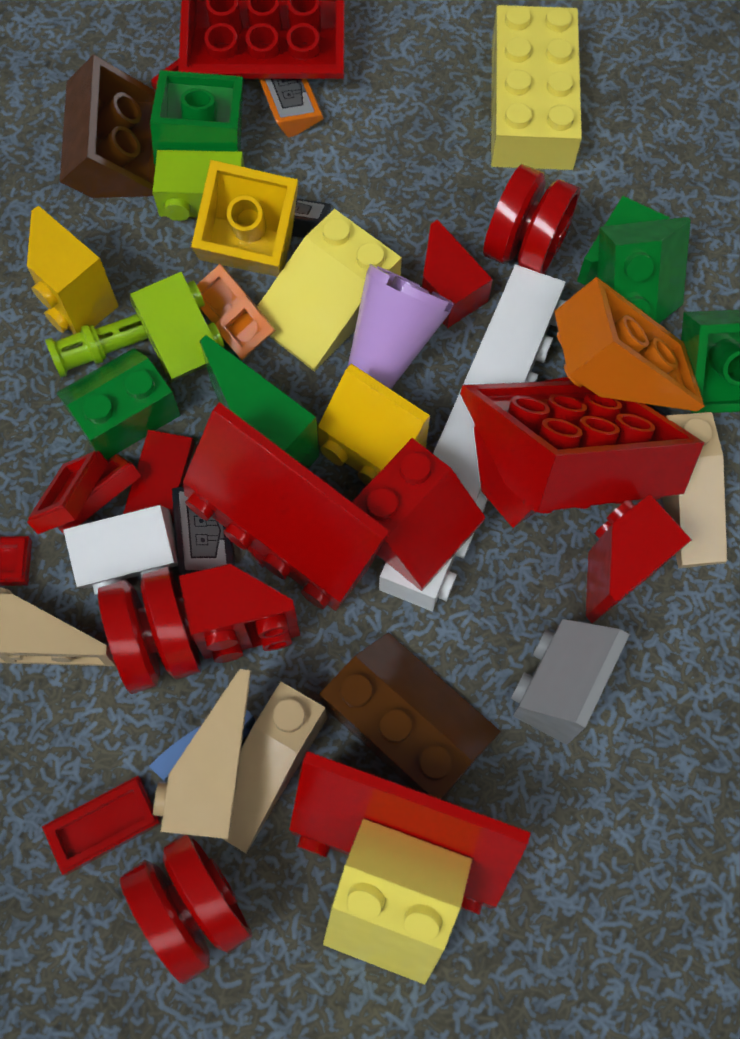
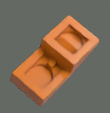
M219 264L197 284L205 306L200 307V309L211 322L215 323L221 337L241 360H244L276 331L223 265Z

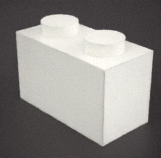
M161 505L63 529L77 588L93 587L95 595H98V588L140 575L142 579L144 573L170 566V568L178 566L176 537L170 510Z

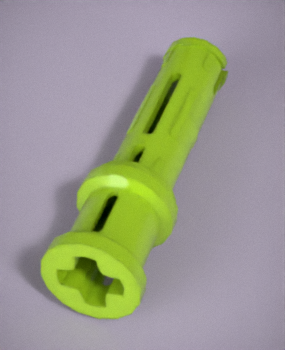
M137 314L96 329L93 325L88 326L87 324L81 327V332L56 341L48 338L45 339V342L59 376L62 378L67 376L68 370L92 361L96 364L103 363V360L107 359L105 354L149 338Z

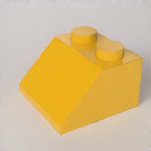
M210 160L191 248L198 259L278 277L286 265L291 243L298 179Z
M39 205L31 211L27 268L35 282L32 291L48 308L44 312L45 316L61 333H64L67 329L73 334L81 332V327L87 324L88 326H97L119 307L101 259Z
M350 364L345 370L318 425L320 450L332 463L342 466L345 462L358 471L359 479L367 486L411 438L426 448L430 415L353 364Z

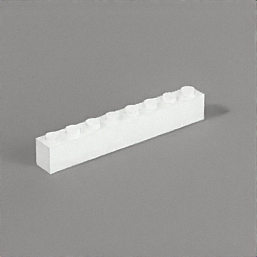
M515 264L463 385L537 381L539 374L531 371L535 361L545 362L550 350L553 337L548 336L547 332L550 325L558 327L554 311L566 302L561 300L565 281ZM459 393L433 454L452 468L483 513L488 499L481 492L474 435L475 423ZM474 533L423 591L419 590L388 563H385L381 572L379 590L433 612L438 598L444 601L448 600L457 574L450 572V568L455 556L465 558Z

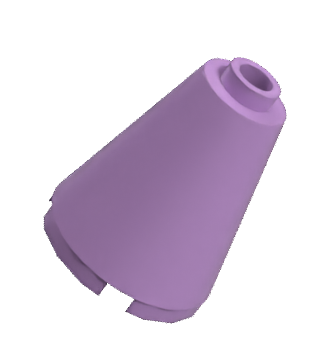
M370 264L365 277L348 366L353 364L389 389H392L450 314L454 303L434 291L432 294H429L428 290L409 279Z

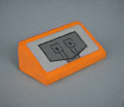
M259 79L275 121L288 138L300 134L324 119L308 79Z

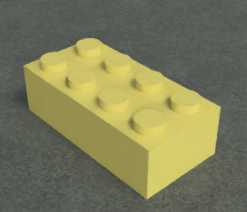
M497 5L492 36L491 167L518 168L520 164H525L535 169L573 170L582 139L578 8Z

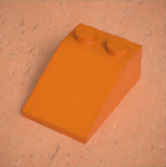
M595 277L554 311L559 331L557 332V338L562 346L566 362L564 364V371L576 386H585L603 398L696 412L705 407L684 342L598 277Z

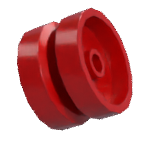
M520 164L511 176L497 204L485 237L483 255L501 264H505L512 260L520 249L518 265L545 274L568 233L581 187L557 179L544 193V172L525 164Z
M170 566L143 574L141 593L144 606H142L135 588L126 579L98 588V602L106 638L119 675L130 694L157 686L160 677L157 652H159L166 671L175 680L200 673L202 670L198 649L190 633L183 595H181Z
M182 834L165 845L163 850V862L173 883H171L159 866L147 860H143L121 875L119 881L129 908L153 950L175 979L181 984H187L210 967V951L200 929L216 948L227 953L232 952L250 939L252 931L237 904L238 899L218 865L212 858L208 857L193 835Z

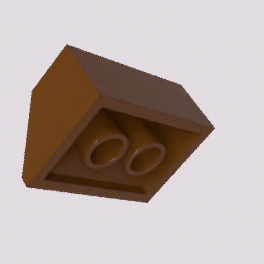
M94 54L71 76L66 84L60 183L91 198L153 196L155 165L150 120L156 91Z
M389 632L355 655L319 693L321 705L413 790L441 800L501 732Z

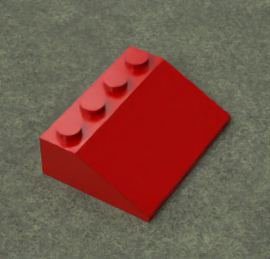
M181 0L178 72L243 76V79H344L345 0Z
M571 381L462 385L460 393L506 487L519 496L527 508L538 513L547 514L553 512V510L575 507L587 509L592 505L608 503L622 504L625 501L644 499L649 494L655 500L664 496L684 494L705 443L646 404L603 398L585 386L578 387Z
M219 402L212 410L183 480L184 495L188 497L185 501L186 505L197 516L206 521L213 517L226 528L223 531L226 537L241 549L247 550L251 546L265 557L262 560L263 565L277 577L285 580L289 576L303 587L301 590L302 595L313 605L323 610L328 605L337 611L371 567L389 530Z
M308 751L302 763L289 828L292 835L300 837L297 845L298 848L327 858L330 849L349 856L363 819L471 858L472 862L460 909L480 915L482 906L490 909L497 907L528 845L531 835L529 831Z

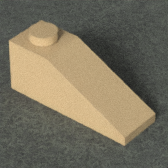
M713 413L667 415L666 418L705 442L685 493L662 497L665 511L692 539L676 554L678 568L726 563L724 459Z
M0 587V663L116 666L111 650L106 644L12 594V591Z
M238 670L169 773L168 782H158L153 815L163 816L160 832L228 839L232 822L252 670Z
M283 682L279 683L241 748L231 829L228 839L223 840L244 853L248 852L305 757L306 752L327 720L326 708Z

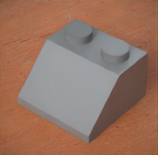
M562 619L554 633L545 629L532 655L540 659L533 676L524 672L510 698L519 703L513 717L568 745L586 728L630 634L617 628Z

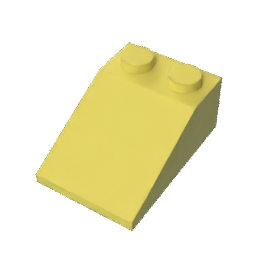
M336 209L332 210L304 237L257 306L276 330L269 337L315 372L355 331L365 277L370 264L401 276L402 257Z
M363 819L341 876L323 945L425 985L446 947L460 911L472 859Z

